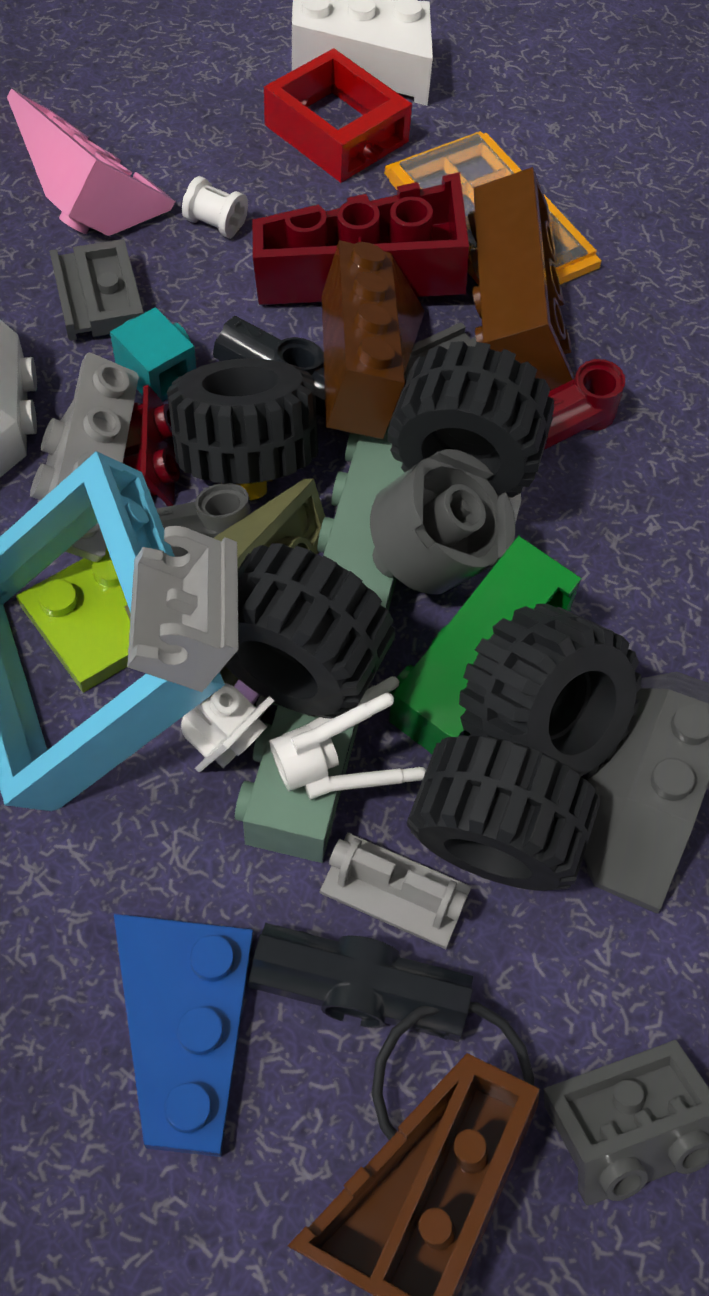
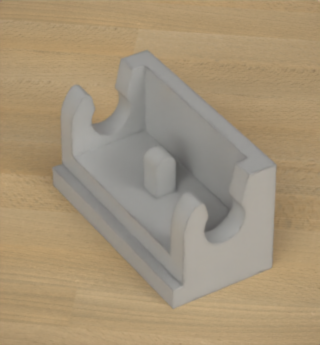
M168 526L164 530V541L173 547L184 548L188 553L181 557H173L167 555L162 550L142 547L135 557L127 667L203 692L238 651L237 542L226 537L219 541L186 527Z

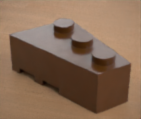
M466 1053L398 1126V1131L364 1168L361 1166L344 1184L345 1188L309 1227H304L288 1247L373 1296H458L538 1107L540 1089Z

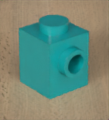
M156 307L110 331L115 363L138 374L137 390L142 395L143 386L149 385L163 402L168 399L167 391L168 387L172 386V382L178 377L185 375V373L196 369L195 346L191 343L188 334L180 324H172Z

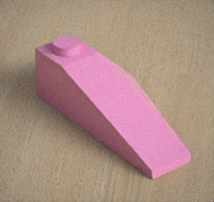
M13 89L10 90L7 99L45 196L62 211L59 216L61 221L84 234H87L89 228H92L107 236H111L171 211L176 201L154 183L137 172L131 177L132 172L120 164L121 160L88 140V136L50 109Z

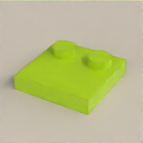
M107 548L105 555L99 562L83 558L16 595L23 611L83 693L127 667L130 619L125 610L127 602Z

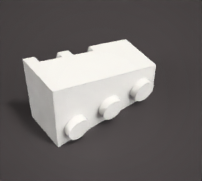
M293 0L292 71L335 48L395 92L413 96L414 103L428 106L433 61L429 1Z

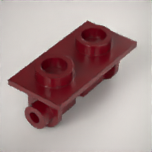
M146 385L143 386V403L135 402L133 405L124 453L128 457L123 458V464L143 473L152 497L158 495L167 506H174L175 482L179 480L180 471L175 458L169 404H164L153 389Z

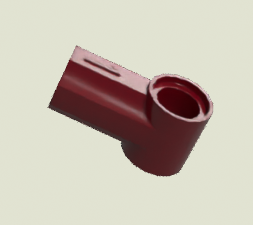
M605 359L586 361L578 368L575 379L549 391L548 396L554 399V412L544 450L585 429L601 430L613 423L625 387V375L620 367Z

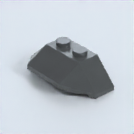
M677 671L641 678V688L636 693V699L640 700L637 714L633 715L630 720L629 727L631 729L626 739H621L615 748L616 754L608 763L603 761L599 765L598 772L586 780L595 788V793L600 796V806L583 856L587 864L586 870L594 886L657 914L662 907L709 784V683Z

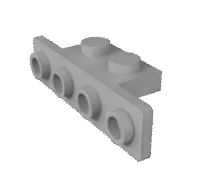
M93 353L85 355L81 363L73 402L61 420L55 418L50 420L44 433L41 451L48 453L46 464L42 463L36 472L30 490V497L38 499V502H40L96 451L123 463L139 378L135 371ZM97 523L65 552L99 562L105 555L107 548L99 524Z

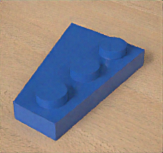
M114 914L144 1145L146 1149L221 1157L253 943V930Z

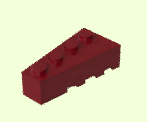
M460 172L442 176V185L420 189L418 182L397 186V195L369 201L367 194L348 197L347 202L341 205L340 208L325 211L318 204L252 219L253 264L259 305L322 302V293L339 240L353 244L368 242L378 246L385 252L391 253L416 297L466 294L469 241Z

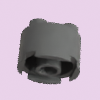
M445 449L421 460L376 495L370 513V530L375 546L372 556L376 568L383 575L391 578L396 577L403 584L416 591L426 594H444L493 566L513 543L515 536V517L512 504L506 492L498 496L487 480L494 474L477 458L462 451Z

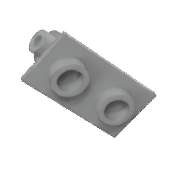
M347 832L345 839H339L329 860L331 868L319 893L446 950L472 886Z

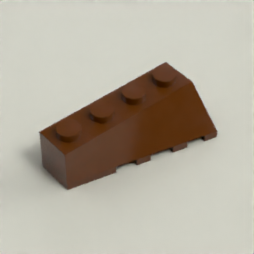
M531 167L473 187L475 210L468 213V219L472 235L477 242V247L470 250L474 272L479 279V286L473 287V299L478 315L482 319V326L475 328L476 342L491 344L490 349L502 352L503 349L515 353V360L520 363L529 362L537 369L535 378L545 379L551 391L575 379V374L571 371L565 354L572 353L569 333L565 329L560 306L564 305V300L554 263H557L549 208L534 168Z
M339 240L322 293L326 427L383 439L405 384V371L425 310L393 255L368 242L353 244Z

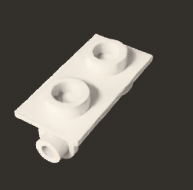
M224 683L225 686L184 715L181 721L182 733L205 757L194 769L200 773L214 760L224 768L236 755L239 756L267 728L258 717L274 702L270 696L259 706L255 707L238 689Z

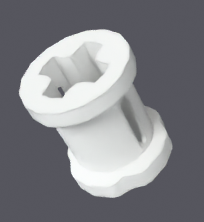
M201 176L191 181L182 203V215L188 221L196 223L200 220L219 228L221 235L230 239L244 224L248 211L246 195L237 191L228 194L212 187V184L206 178Z

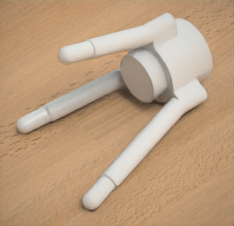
M392 676L366 690L357 707L335 718L319 717L303 727L269 740L276 766L288 791L304 786L309 799L312 800L332 791L423 780L426 769L423 767L328 776V769L339 765L338 756L331 737L390 707L394 702V697L389 692L399 686L398 678Z

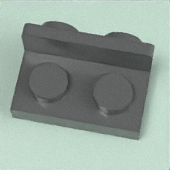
M677 1040L544 1088V1107L578 1168V1192L587 1206L605 1199L612 1201L627 1199L638 1193L646 1183L676 1171L681 1174L693 1173L709 1163V1087Z

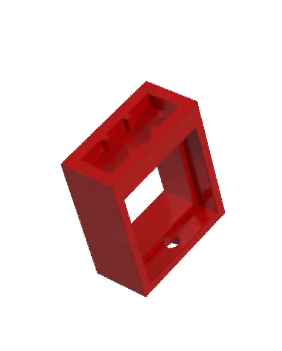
M335 48L264 86L265 126L340 183L409 142L412 103ZM333 93L363 116L337 130L310 110L308 106Z

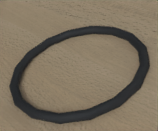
M470 1002L468 1013H476L501 1029L517 1052L524 1081L534 1086L535 1077L526 1045L509 1022L482 1004ZM421 1006L412 1011L391 1029L376 1057L371 1094L380 1129L388 1140L395 1135L396 1130L389 1121L383 1097L386 1062L399 1037L421 1018L439 1013L440 1011L437 1008Z

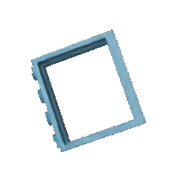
M97 451L0 536V791L6 806L45 811L60 809L225 686L220 672L203 692L145 674L47 750L3 604L97 523L100 526L130 613L134 559L142 547L162 550L167 555L175 557L171 545L164 541V527L143 473Z

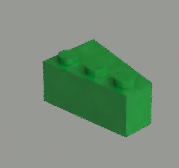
M518 535L449 624L436 635L429 649L415 667L409 665L397 676L399 686L389 692L394 697V702L390 709L389 722L431 754H433L436 744L441 743V740L444 738L470 736L471 733L464 730L460 717L466 709L459 705L460 691L465 689L468 680L463 678L467 664L474 663L478 655L475 649L482 638L489 640L494 634L493 626L502 618L512 621L514 611L525 606L534 610L537 604H549L556 608L560 607L570 611L582 578Z

